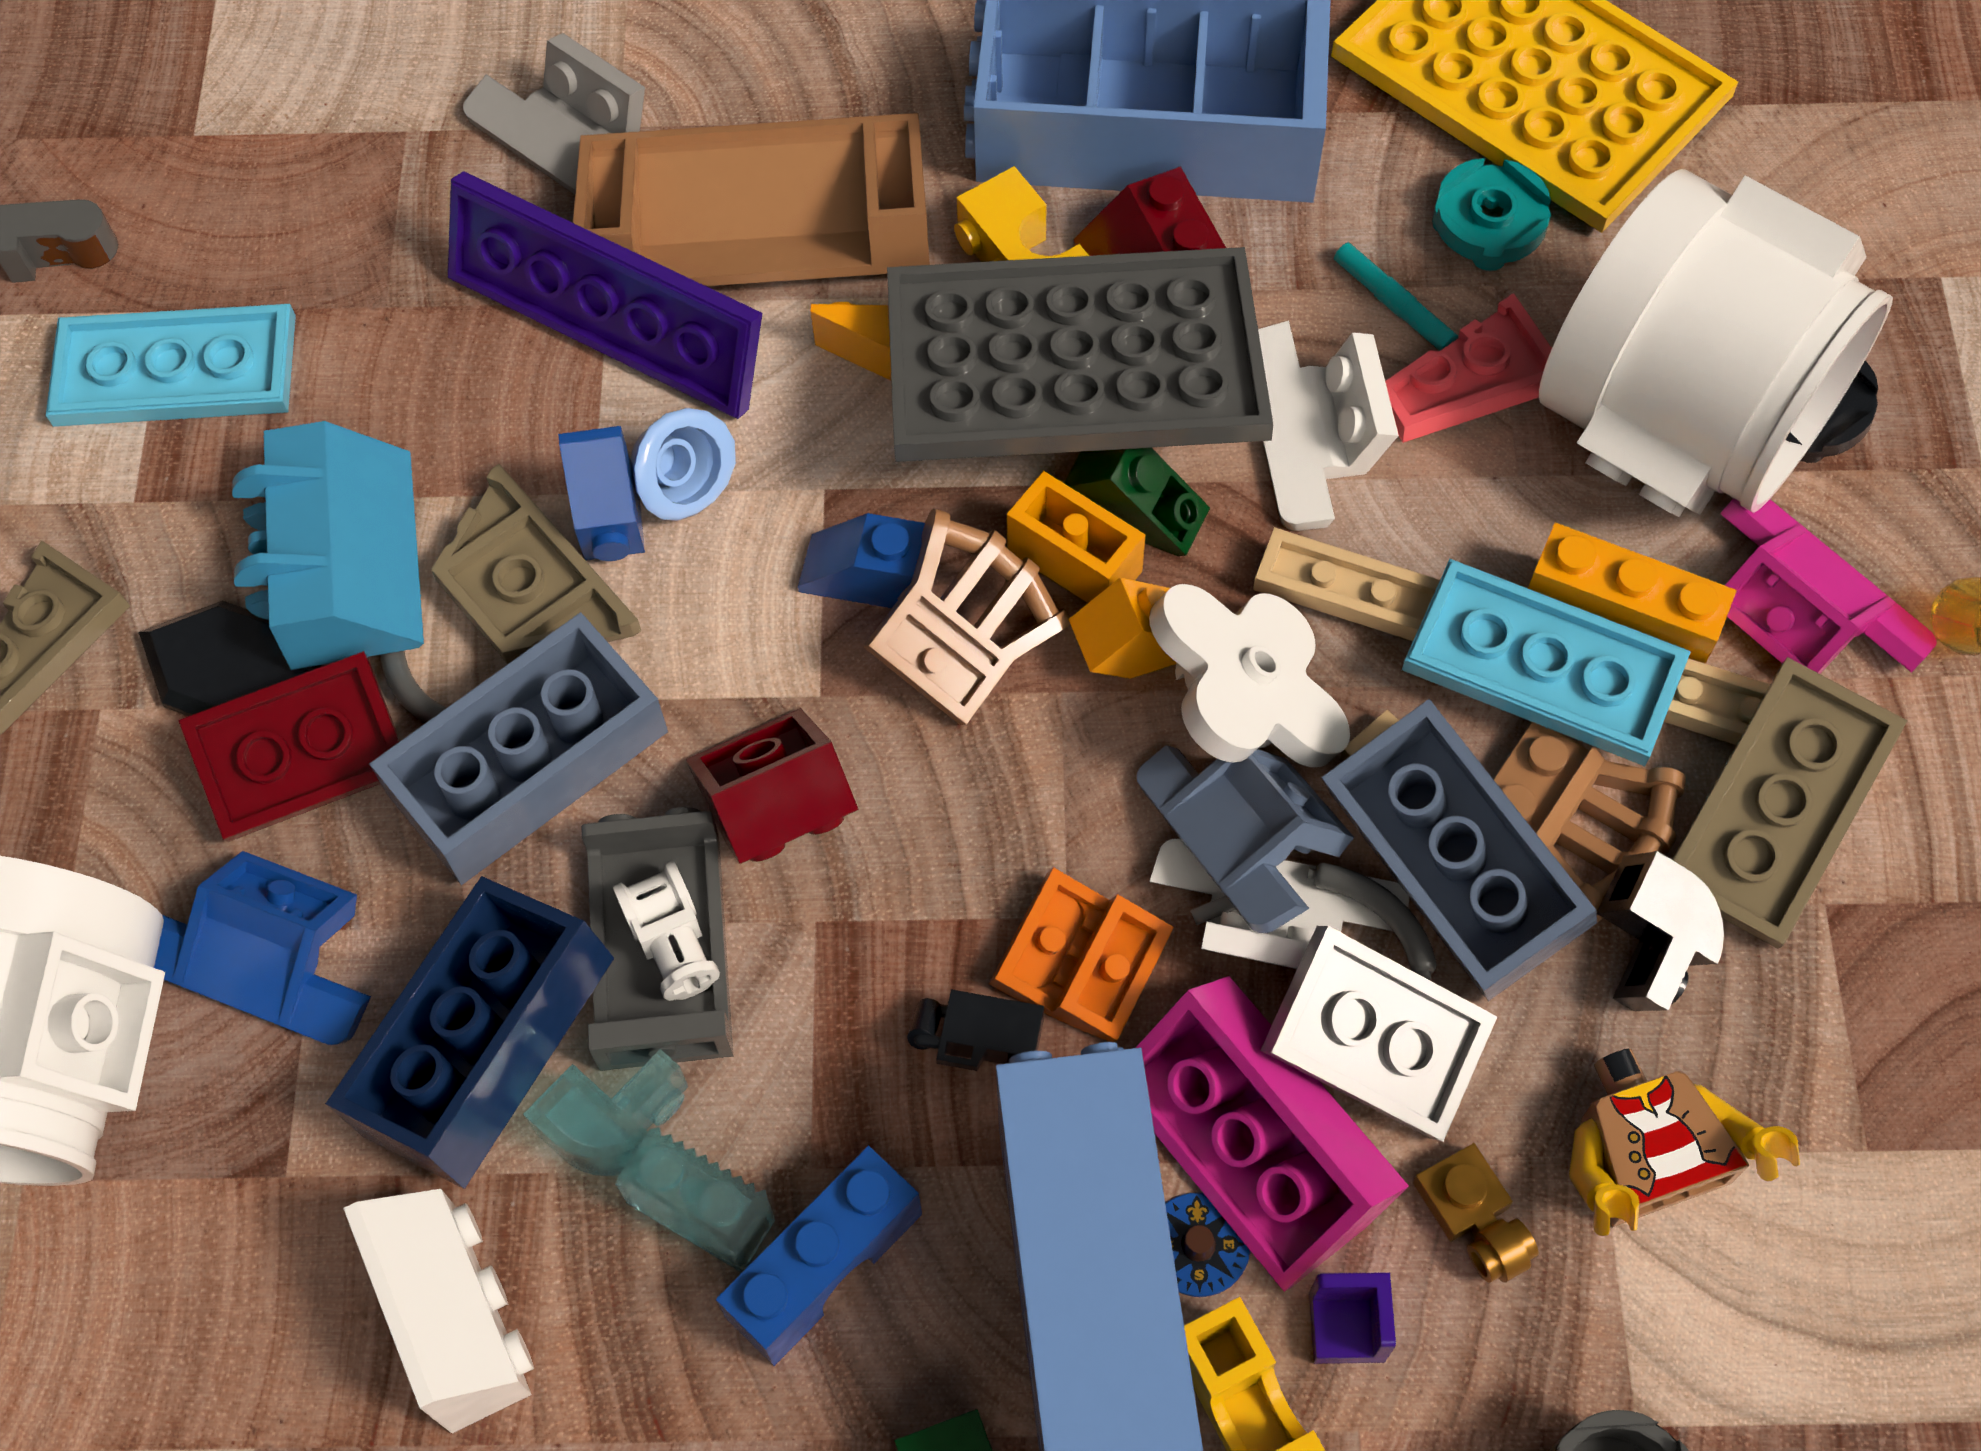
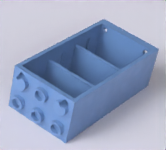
M977 0L975 3L974 31L982 32V36H977V41H971L969 55V76H977V79L972 80L971 86L966 85L964 121L974 122V124L967 123L965 158L975 159L976 182H985L1015 166L1030 185L1122 191L1129 184L1181 166L1197 196L1314 203L1326 131L1331 0Z
M1103 1042L1089 1045L1081 1050V1055L1052 1058V1054L1047 1051H1028L1016 1054L1009 1059L1008 1064L996 1065L998 1123L1039 1451H1203L1142 1048L1124 1049L1123 1047L1118 1048L1115 1042Z

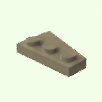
M42 540L31 556L37 565L24 586L14 585L3 602L8 612L0 623V736L130 607L120 592Z

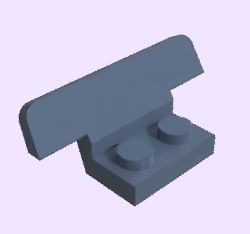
M1166 745L1147 760L1137 772V782L1145 795L1249 927L1258 933H1270L1310 909L1276 868V866L1285 861L1293 849L1308 854L1312 849L1340 857L1354 838L1286 758L1259 749L1241 762H1226L1216 759L1199 774L1179 749Z

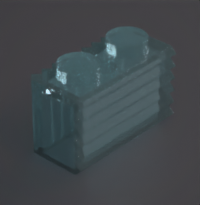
M660 1127L648 1131L615 1183L627 1204L740 1272L746 1268L775 1222L774 1211L766 1190L757 1192L754 1183L745 1185L742 1176L733 1178L730 1169L721 1170L718 1162L710 1163L707 1155L698 1156L695 1148L686 1149L683 1141L675 1142L671 1134L663 1135Z

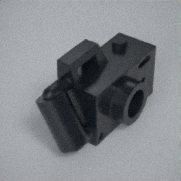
M951 989L948 1005L940 1004L938 1001L930 998L922 999L917 1003L907 1040L916 1049H938L936 1063L977 1071L983 1061L1008 1064L1009 1059L1016 1054L1038 1051L1044 1022V1006ZM945 1018L942 1034L937 1036L936 1033L940 1020Z

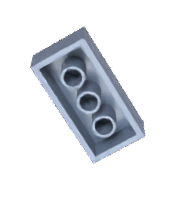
M580 612L369 763L388 797L462 886L668 733V729L658 698Z
M1430 699L1426 700L1321 777L1331 796L1409 896L1487 1001L1493 999L1597 924V910Z

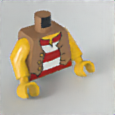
M1628 1048L1609 1054L1594 1064L1608 1096L1602 1097L1591 1104L1581 1118L1582 1123L1575 1130L1569 1178L1587 1206L1594 1212V1232L1599 1236H1607L1610 1232V1225L1615 1227L1627 1222L1630 1230L1636 1231L1638 1229V1218L1732 1184L1749 1167L1746 1158L1755 1159L1757 1174L1761 1179L1765 1181L1775 1180L1779 1177L1776 1158H1784L1796 1167L1800 1165L1798 1140L1796 1135L1787 1128L1780 1126L1762 1127L1702 1085L1693 1084L1682 1071H1675L1647 1081L1632 1049Z

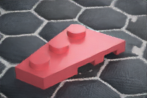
M1514 293L1499 302L1497 312L1480 323L1475 319L1460 329L1459 338L1440 351H1428L1385 381L1398 435L1403 443L1539 398L1541 378L1552 347Z

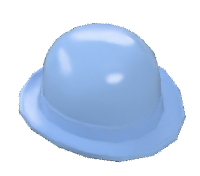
M685 408L664 414L640 435L633 446L630 460L636 492L645 508L662 520L679 521L698 514L718 498L728 485L736 464L735 440L725 422L708 411Z

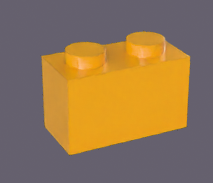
M1045 471L1040 474L1007 513V549L1021 560L1028 557L1040 567V573L1087 603L1117 579L1125 578L1135 581L1142 573L1146 534Z

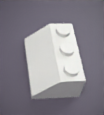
M442 1189L358 1201L343 1208L421 1410L449 1432L454 1433L532 1395L524 1377V1373L534 1369L531 1356L517 1329L508 1334L497 1309L508 1305V1301L493 1267L488 1266L481 1270L472 1246L483 1242L474 1216L466 1203L456 1207Z

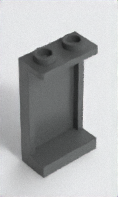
M678 807L666 811L663 816L635 818L627 814H612L602 817L598 823L583 824L581 826L582 840L588 857L590 928L614 957L611 965L593 991L594 1023L588 1024L589 1051L599 1070L605 1071L734 1057L720 841L712 812H701L691 807ZM674 860L697 912L695 916L702 936L697 938L707 961H713L717 965L720 975L718 980L707 990L687 999L669 1001L663 997L660 990L663 977L654 957L647 960L639 940L635 941L612 886L622 883L629 887L664 872V864ZM675 951L677 960L680 963L683 962L684 959L681 952Z

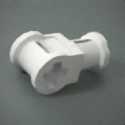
M674 860L664 864V872L629 887L622 883L612 886L635 941L639 940L647 960L654 957L663 977L660 990L666 1000H683L693 997L707 990L718 980L720 972L717 965L713 961H707L697 938L701 937L702 933L695 916L697 912ZM675 951L681 952L684 959L683 962L680 963L677 960Z

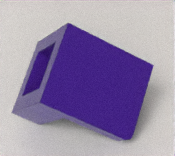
M1390 1272L1323 1273L1316 1276L1309 1291L1314 1364L1385 1363L1396 1346Z

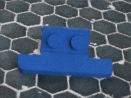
M242 851L198 885L188 924L162 915L164 923L154 968L165 972L164 980L327 1045L342 1044L349 1041L355 1035L371 998L369 995L314 974L318 965L320 946L355 916L357 894Z

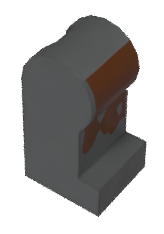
M77 199L0 205V264L12 283L35 281L36 268L71 265V263L82 268L100 267L111 261L117 253L118 240L102 210L97 204L89 200Z

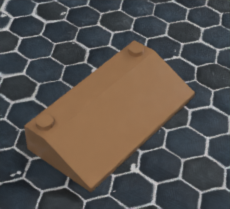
M919 113L580 135L573 223L705 286L887 274V267L930 265Z

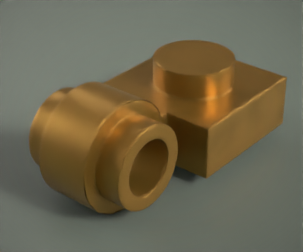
M1475 1143L1415 1176L1413 1185L1450 1242L1470 1231L1473 1233L1475 1241L1467 1245V1252L1475 1269L1486 1282L1491 1283L1499 1279L1506 1283L1531 1268L1530 1260L1539 1254L1537 1244L1528 1228L1519 1219L1515 1218L1509 1222L1504 1219H1496V1216L1509 1210L1513 1200Z

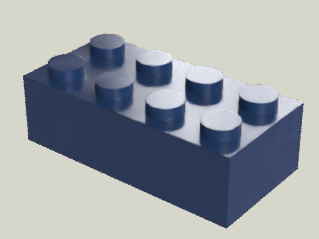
M481 876L325 1104L362 1137L465 1189L614 960L613 955L584 920Z

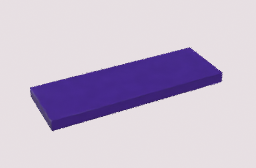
M465 171L451 179L448 248L449 279L736 419H739L749 410L762 312Z

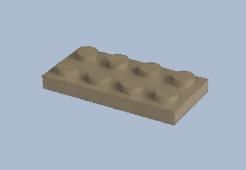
M1787 657L1781 664L1671 860L1691 871L1705 883L1715 897L1723 919L1773 947L1781 948L1787 941L1908 720Z

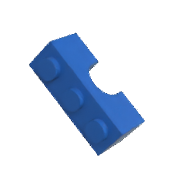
M868 1145L716 1298L725 1318L775 1366L824 1316L823 1306L837 1285L863 1261L869 1259L875 1264L922 1215L919 1193Z

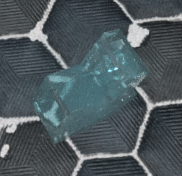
M661 1049L612 1099L572 1064L523 1115L534 1132L571 1166L592 1175H623L642 1168L660 1154L651 1134L646 1130L652 1124L656 1126L664 1124L677 1112L684 1101L685 1096L683 1092L688 1088V1084L680 1066Z

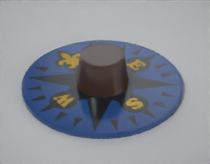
M1204 1193L1184 1194L1165 1203L1179 1293L1192 1297H1207L1219 1294L1230 1288L1245 1271L1250 1256L1249 1248Z

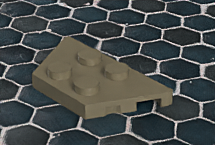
M500 464L493 467L486 477L489 487L476 509L468 507L457 525L455 539L444 547L431 570L437 583L502 659L509 664L580 612L607 642L633 637L641 632L639 621L512 477Z

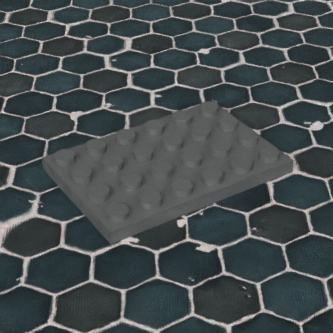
M1245 247L887 267L895 462L1272 441L1273 418Z

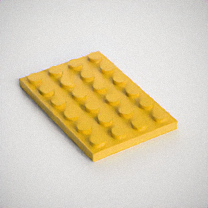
M1377 0L1333 41L1331 53L1332 58L1496 165L1502 166L1505 159L1526 166L1543 180L1553 202L1601 233L1733 97L1738 84L1737 80L1607 0Z

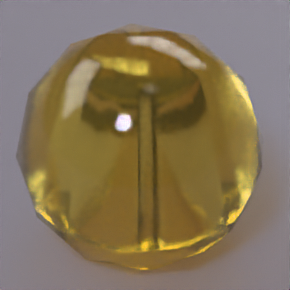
M1970 576L1956 579L1941 588L1931 606L1930 624L1936 639L1959 655L1975 656L1981 654V577Z

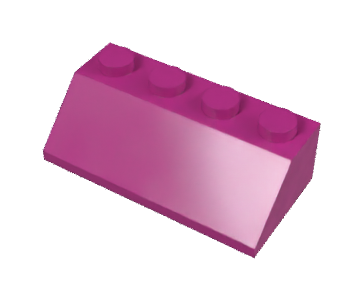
M1230 976L1189 989L1136 1048H1142L1155 1135L1285 1292L1368 1227L1409 1185L1320 1081L1260 1051L1272 1025Z

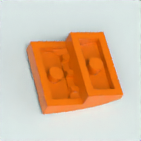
M1053 867L1046 874L989 985L1020 1002L1044 1006V1014L1104 1040L1116 1042L1174 927L1119 894L1109 900Z

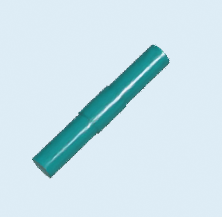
M1350 242L1343 244L1337 250L1334 260L1372 292L1374 297L1396 316L1402 318L1436 349L1440 351L1458 339V335Z

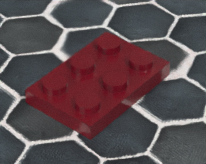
M364 651L178 720L221 836L227 842L380 785L381 783L369 763L400 742L371 663Z

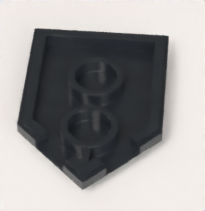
M223 600L139 632L163 706L187 716L321 667V665L291 670L269 628V620L255 616L246 608Z

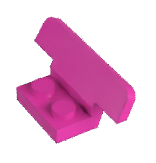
M1733 499L1720 513L1759 546L1725 584V586L1737 590L1727 617L1781 663L1789 657L1821 674L1855 636L1864 633L1912 673L1936 646V638L1927 627L1771 499L1756 512L1745 509L1740 505V501Z

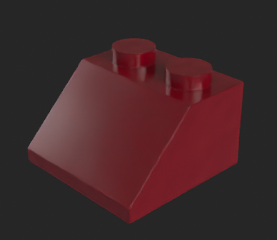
M1181 166L1127 185L1073 239V247L1080 244L1089 256L1226 248Z
M802 708L686 759L689 769L710 812L713 814L727 846L739 864L748 860L758 862L772 858L785 848V843L807 833L816 835L831 831L844 821V816L859 810L832 741Z

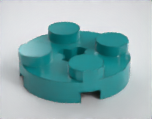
M1485 158L1472 159L1452 169L1441 182L1432 224L1442 240L1453 251L1472 260L1482 270L1495 271L1502 268L1505 263L1514 262L1528 256L1539 247L1544 240L1551 216L1549 203L1551 198L1543 180L1535 172L1518 162L1504 159L1503 165L1497 166L1484 165ZM1484 205L1489 209L1500 206L1504 210L1501 217H1491L1482 212L1481 206Z

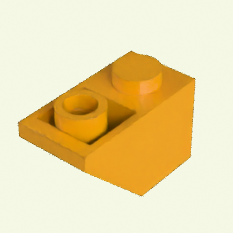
M1119 578L1068 619L1090 672L1131 679L1176 664L1157 643L1149 622L1152 607L1170 588Z

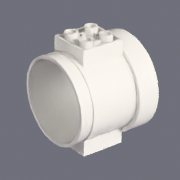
M1680 169L1662 180L1641 202L1593 269L1568 313L1551 349L1540 382L1539 400L1545 407L1585 429L1577 444L1591 451L1585 462L1586 464L1627 486L1632 476L1645 483L1639 495L1669 513L1680 517L1686 507L1700 515L1715 491L1730 495L1740 501V505L1745 509L1756 512L1769 501L1789 477L1837 408L1882 330L1890 312L1893 297L1882 290L1875 291L1865 286L1855 276L1866 259L1860 236L1746 175L1732 195L1693 173ZM1791 432L1803 445L1792 443L1785 439Z
M0 856V1183L40 1186L81 1184L91 1181L94 1177L96 1168L94 1155L97 1141L103 1136L107 1113L136 1111L165 976L164 971L154 968L164 919L162 914L149 902L115 885L62 868Z

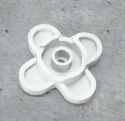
M1179 584L1171 587L1154 604L1149 616L1153 636L1163 651L1176 662V680L1185 677V683L1188 688L1181 707L1184 724L1191 737L1207 753L1222 761L1241 762L1257 749L1265 748L1273 743L1299 764L1308 767H1322L1347 747L1350 739V729L1344 712L1338 703L1306 674V668L1315 653V638L1305 617L1292 604L1276 595L1262 593L1253 596L1234 614L1205 590L1188 584Z

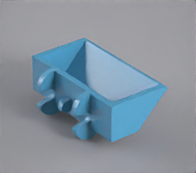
M327 421L265 430V465L258 464L247 467L238 472L232 480L233 498L265 497L266 499L264 503H257L243 509V519L245 522L260 531L252 532L248 536V550L253 555L242 559L236 564L234 568V585L237 587L268 586V590H260L245 596V607L255 616L269 620V628L291 670L333 663L363 651L370 657L420 648L424 644L410 451Z

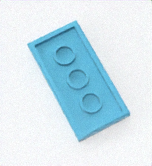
M291 304L59 317L46 417L52 426L56 427L288 413L296 315Z
M1449 559L1405 658L1402 671L1645 766L1651 756L1691 651Z

